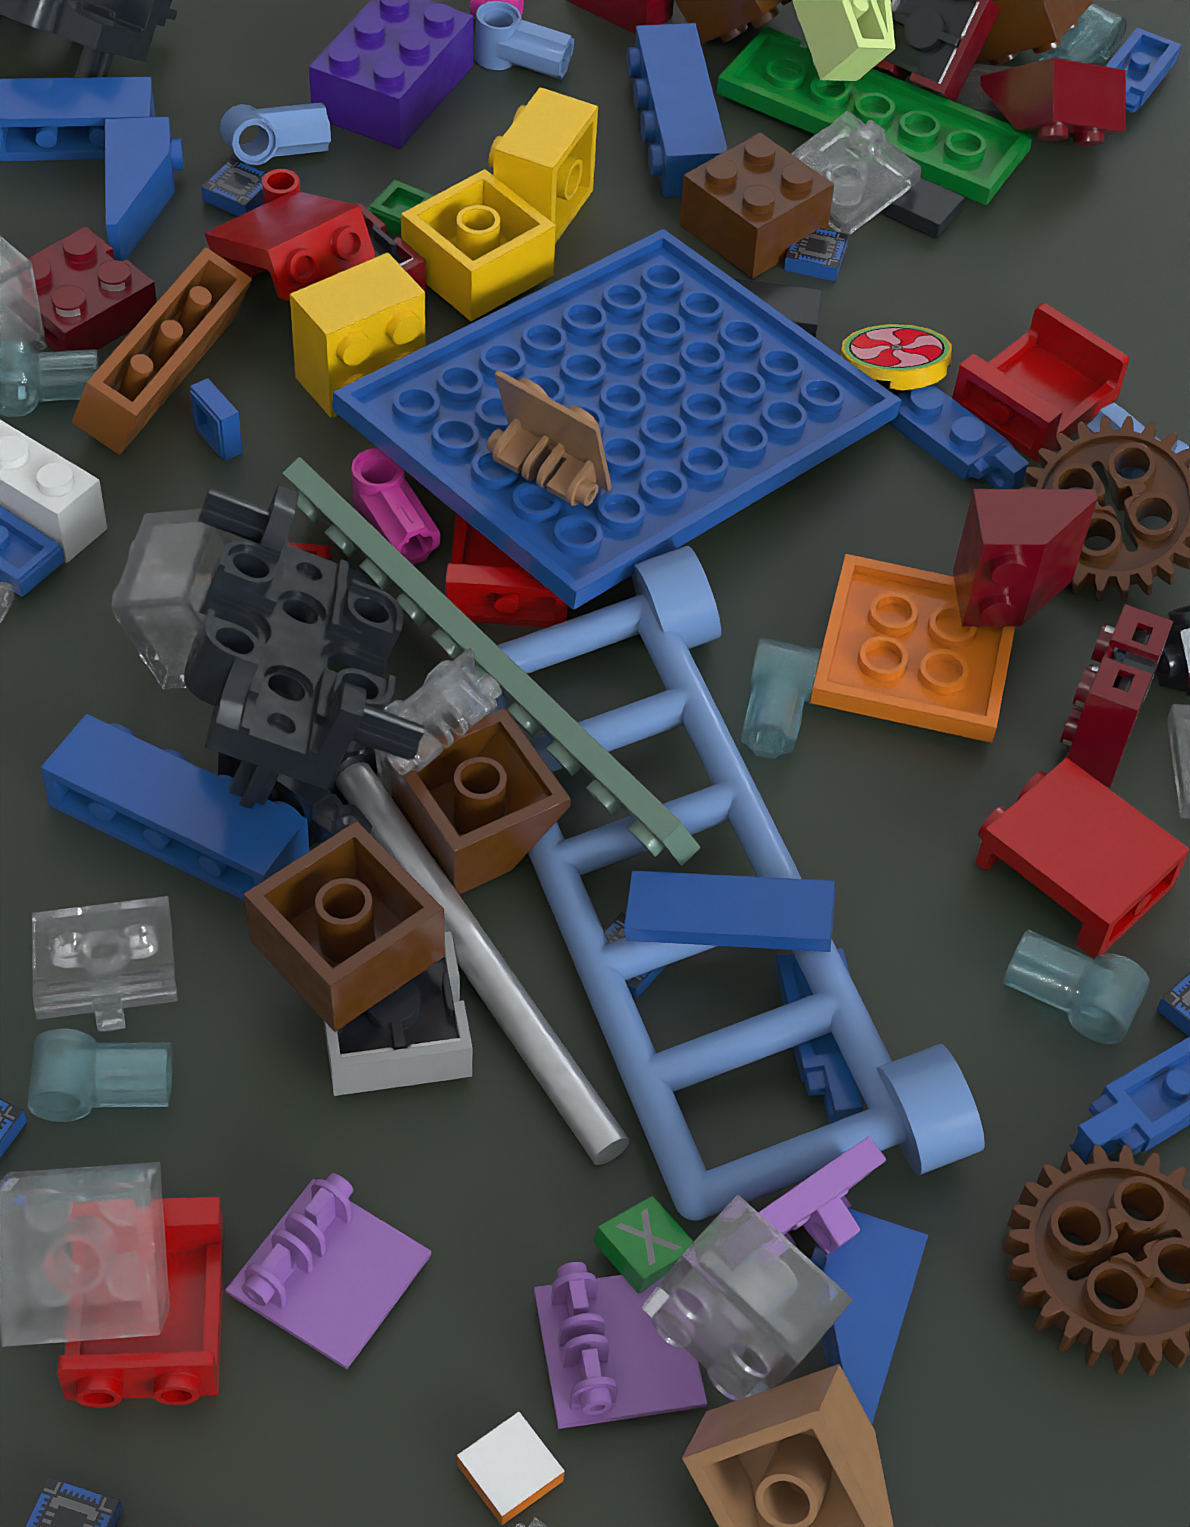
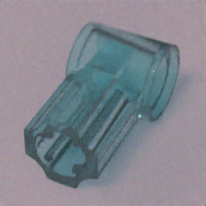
M1092 3L1079 18L1080 23L1061 37L1062 43L1052 50L1040 53L1037 61L1054 57L1090 64L1097 56L1107 60L1120 45L1126 31L1127 20Z
M16 340L1 341L0 415L6 417L25 416L36 408L38 402L79 400L86 382L100 367L98 350L36 353L29 344Z
M760 637L749 690L752 693L740 741L748 745L753 750L754 755L776 759L779 755L793 753L803 717L804 703H810L821 649Z
M1028 930L1024 933L1006 971L1003 984L1068 1013V1019L1072 1026L1088 1039L1102 1044H1116L1126 1037L1149 988L1150 979L1144 969L1127 957L1105 953L1093 959Z
M72 1029L48 1030L40 1033L34 1040L27 1108L39 1118L49 1121L68 1122L86 1117L91 1112V1108L169 1106L172 1094V1050L170 1043H96L94 1038L88 1034Z

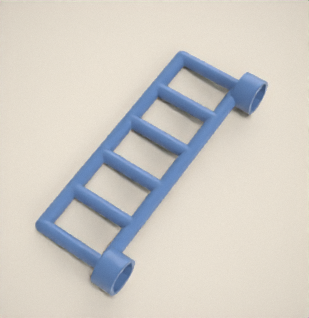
M685 546L634 564L635 574L632 575L636 592L635 597L497 645L526 674L640 634L667 691L580 721L578 724L608 752L684 725L713 786L669 801L663 805L683 823L691 835L730 821L756 877L802 879L688 650L721 637V624L715 599L702 565L691 547ZM464 657L455 668V679L472 720L475 721L504 707L507 709L508 707L502 693L493 700L468 674L475 665L467 657ZM546 734L529 740L551 772L563 768L545 749L552 742ZM631 816L568 839H564L556 822L528 852L673 1203L679 1214L684 1218L693 1221L702 1220L804 1181L868 1136L871 1137L880 1151L898 1145L909 1166L917 1175L927 1173L984 1150V1132L975 1101L964 1075L950 1051L943 1044L939 1043L892 1061L833 940L831 941V952L792 950L813 995L656 1053L625 980L717 946L626 941V937L611 943L608 942L580 876L648 851L627 829L635 821ZM832 1032L868 1109L707 1171L673 1092Z

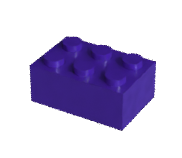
M370 0L309 65L311 103H323L325 105L330 124L401 149L473 66V15L431 0Z

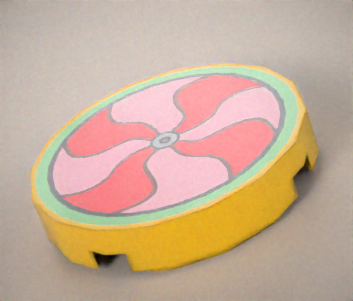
M886 324L867 327L850 334L843 340L841 357L875 381L876 379L890 381V389L911 390L937 383L947 375L948 366L951 368L952 344L944 335L928 328L913 325Z

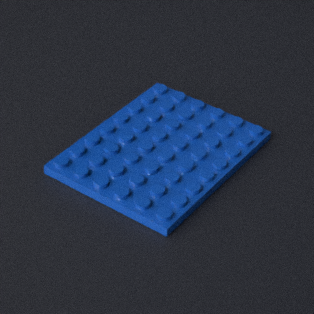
M661 229L334 391L332 410L574 610L635 574L634 564L677 549L897 418L902 400L665 229ZM497 370L518 381L520 378H527L538 384L550 399L566 408L570 406L580 407L594 417L599 424L612 488L609 492L598 486L597 495L590 505L585 506L579 503L576 506H572L549 492L548 489L539 487L536 483L537 477L529 481L522 477V471L517 474L493 460V453L486 448L488 439L496 429L505 431L509 426L495 378Z

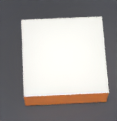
M520 1412L514 1414L457 1455L458 1468L501 1526L564 1481V1469Z

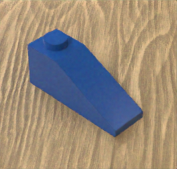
M169 117L105 119L106 231L108 244L113 248L114 260L124 261L129 258L175 193L174 171L184 170L182 139L171 138Z
M847 1208L860 1228L859 1233L829 1254H825L816 1243L808 1271L822 1275L814 1302L827 1368L840 1364L872 1424L928 1235Z

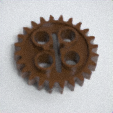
M1104 416L1101 418L1100 431L1091 433L1083 422H1079L1078 439L1074 441L1059 432L1056 435L1058 453L1056 454L1048 449L1041 448L1038 451L1039 464L1042 468L1027 467L1026 483L1031 487L1020 489H1069L1081 487L1096 490L1097 502L1085 540L1100 536L1110 540L1112 544L1106 549L1098 551L1090 550L1083 545L1073 576V594L1078 595L1089 583L1095 585V594L1098 601L1103 600L1108 587H1117L1121 600L1127 601L1130 585L1138 584L1141 590L1149 596L1152 595L1153 577L1158 576L1167 584H1173L1175 578L1173 563L1190 569V448L1175 453L1177 447V434L1175 432L1159 441L1155 439V422L1151 421L1142 433L1134 432V423L1131 416L1126 417L1121 430H1113L1108 417ZM1096 465L1101 466L1106 474L1109 491L1115 507L1118 511L1124 510V528L1130 540L1137 548L1136 551L1131 552L1127 550L1122 539L1116 513L1111 505L1105 506V488L1093 469ZM1126 467H1137L1146 474L1138 479L1131 480L1123 478L1118 472ZM1157 516L1166 520L1168 524L1161 529L1151 530L1141 526L1139 522L1146 517Z
M1094 1145L1087 1160V1165L1072 1150L1066 1152L1060 1170L1046 1163L1041 1169L1036 1181L1037 1184L1027 1181L1018 1200L1021 1205H1014L1007 1223L1013 1230L1008 1232L1003 1245V1252L1015 1257L1009 1264L1005 1274L1006 1279L1015 1282H1027L1022 1287L1016 1300L1017 1306L1031 1307L1039 1305L1042 1309L1033 1328L1040 1332L1056 1325L1062 1330L1057 1348L1062 1353L1071 1348L1077 1341L1086 1345V1366L1092 1367L1097 1362L1101 1352L1111 1354L1116 1374L1123 1375L1132 1357L1138 1358L1147 1375H1154L1162 1361V1354L1176 1369L1183 1366L1190 1354V1191L1182 1186L1187 1168L1180 1166L1166 1176L1159 1172L1160 1157L1155 1152L1149 1156L1145 1165L1142 1166L1134 1163L1130 1146H1123L1117 1161H1109L1102 1147ZM1123 1208H1131L1141 1212L1148 1221L1134 1219ZM1060 1232L1075 1233L1087 1245L1072 1244ZM1169 1234L1176 1236L1172 1238H1166L1157 1242L1158 1238H1161ZM1110 1253H1112L1113 1257H1111L1110 1260L1107 1261ZM1139 1254V1256H1138V1258H1137V1260H1136V1262H1135V1261L1133 1260V1258H1135L1136 1255ZM1160 1269L1174 1271L1182 1277L1186 1284L1172 1282L1162 1274ZM1090 1273L1088 1277H1085L1077 1281H1073L1068 1278L1083 1276L1085 1274ZM1104 1293L1113 1296L1122 1304L1124 1309H1114L1106 1306L1098 1299L1096 1294Z

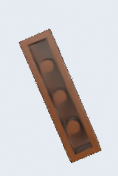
M205 247L86 382L71 423L121 455L235 319L252 278Z

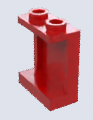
M295 190L204 233L209 249L250 278L268 270L278 297L286 301H290V294L375 257L374 248L360 205Z
M1042 303L1034 310L1028 332L992 360L986 362L977 355L972 354L959 365L952 399L1006 438L1013 447L1038 463V451L1041 448L1050 451L1057 448L1056 435L1059 432L1069 438L1078 431L1079 422L1086 424L1098 414L1100 409L1111 404L1119 397L1129 364V357L1050 305Z
M456 515L451 563H448L446 597L472 622L545 628L567 620L568 605L460 515Z
M1066 757L1048 774L1039 771L1033 775L1023 787L1018 800L1006 810L1000 806L985 819L978 831V837L982 839L975 864L984 871H988L1000 859L1083 922L1075 945L1094 960H1097L1175 886L1190 849Z
M220 1197L70 1201L68 1232L73 1246L65 1355L58 1357L57 1374L65 1400H76L79 1404L87 1407L106 1408L115 1406L122 1399L154 1398L156 1401L167 1405H186L197 1401L200 1396L219 1395L225 1227Z

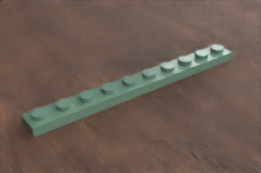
M301 457L297 458L283 472L284 476L299 493L297 508L314 525L324 518L331 525L324 533L348 558L358 551L365 558L359 567L381 590L386 591L393 585L401 593L395 600L416 625L421 627L429 620L437 628L431 635V638L454 662L457 663L462 657L466 656L475 665L468 674L493 700L503 692L513 702L507 708V711L531 737H534L542 730L552 740L545 749L571 776L582 769L593 780L586 789L612 816L621 808L635 821L627 829L654 857L664 849L683 866L701 848L676 816Z

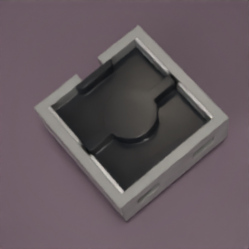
M451 931L445 932L446 956L336 1032L323 1020L334 1096L472 1077L473 1048L464 1001H460V976Z

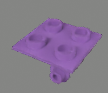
M331 1173L326 1180L312 1179L230 1283L226 1293L347 1370L428 1261L432 1251L349 1201L348 1198L353 1193V1187L340 1175Z
M570 1262L560 1266L557 1269L558 1278L552 1285L534 1287L558 1429L707 1407L678 1267L639 1294L622 1275L596 1278L595 1275L587 1272L586 1265L582 1262Z

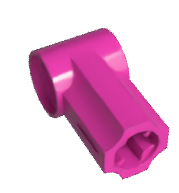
M379 448L367 449L359 453L353 460L351 467L353 508L412 565L426 561L428 555L440 546V531L406 481L405 470Z

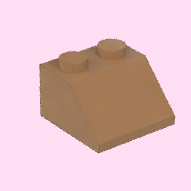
M840 1364L706 1411L682 1457L719 1527H894L876 1433Z

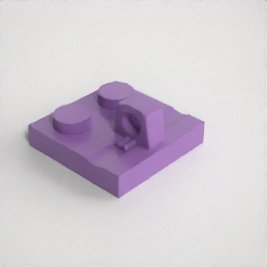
M866 1137L755 1214L716 1248L732 1272L752 1258L759 1268L763 1269L796 1245L789 1232L803 1225L825 1254L834 1252L860 1231L859 1226L847 1209L852 1205L844 1195L874 1169L883 1164L886 1158L871 1137Z

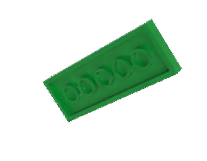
M768 26L751 41L718 77L716 94L736 101L742 106L753 108L777 118L786 124L794 125L823 137L826 140L832 136L960 194L966 199L974 200L984 205L989 203L1029 152L1034 135L1028 131L1017 130L1009 123L875 69L869 70L857 81L820 80L807 42Z

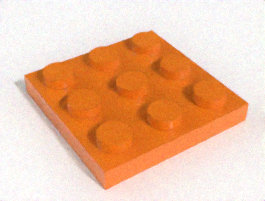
M845 554L810 703L992 743L997 729L1015 626L999 628L962 626L953 576Z

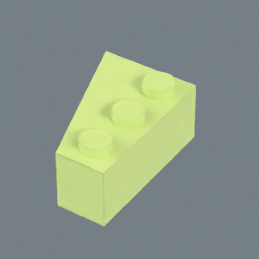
M792 0L820 80L857 81L895 49L891 0Z

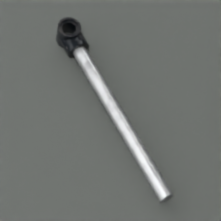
M367 746L360 751L346 752L327 790L331 794H336L338 798L344 797L349 805H355L361 810L373 826L371 836L444 908L445 932H452L458 965L594 1164L602 1165L612 1161L628 1147L629 1138L376 775L380 769V758L373 748Z

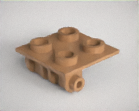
M497 370L495 378L509 426L505 431L496 429L488 439L486 448L493 453V460L517 474L522 471V477L529 481L537 477L536 483L539 487L548 489L549 492L572 506H576L579 503L585 506L590 505L597 495L598 486L609 492L612 485L599 424L594 417L580 407L570 406L566 408L550 399L538 384L527 378H520L518 381Z

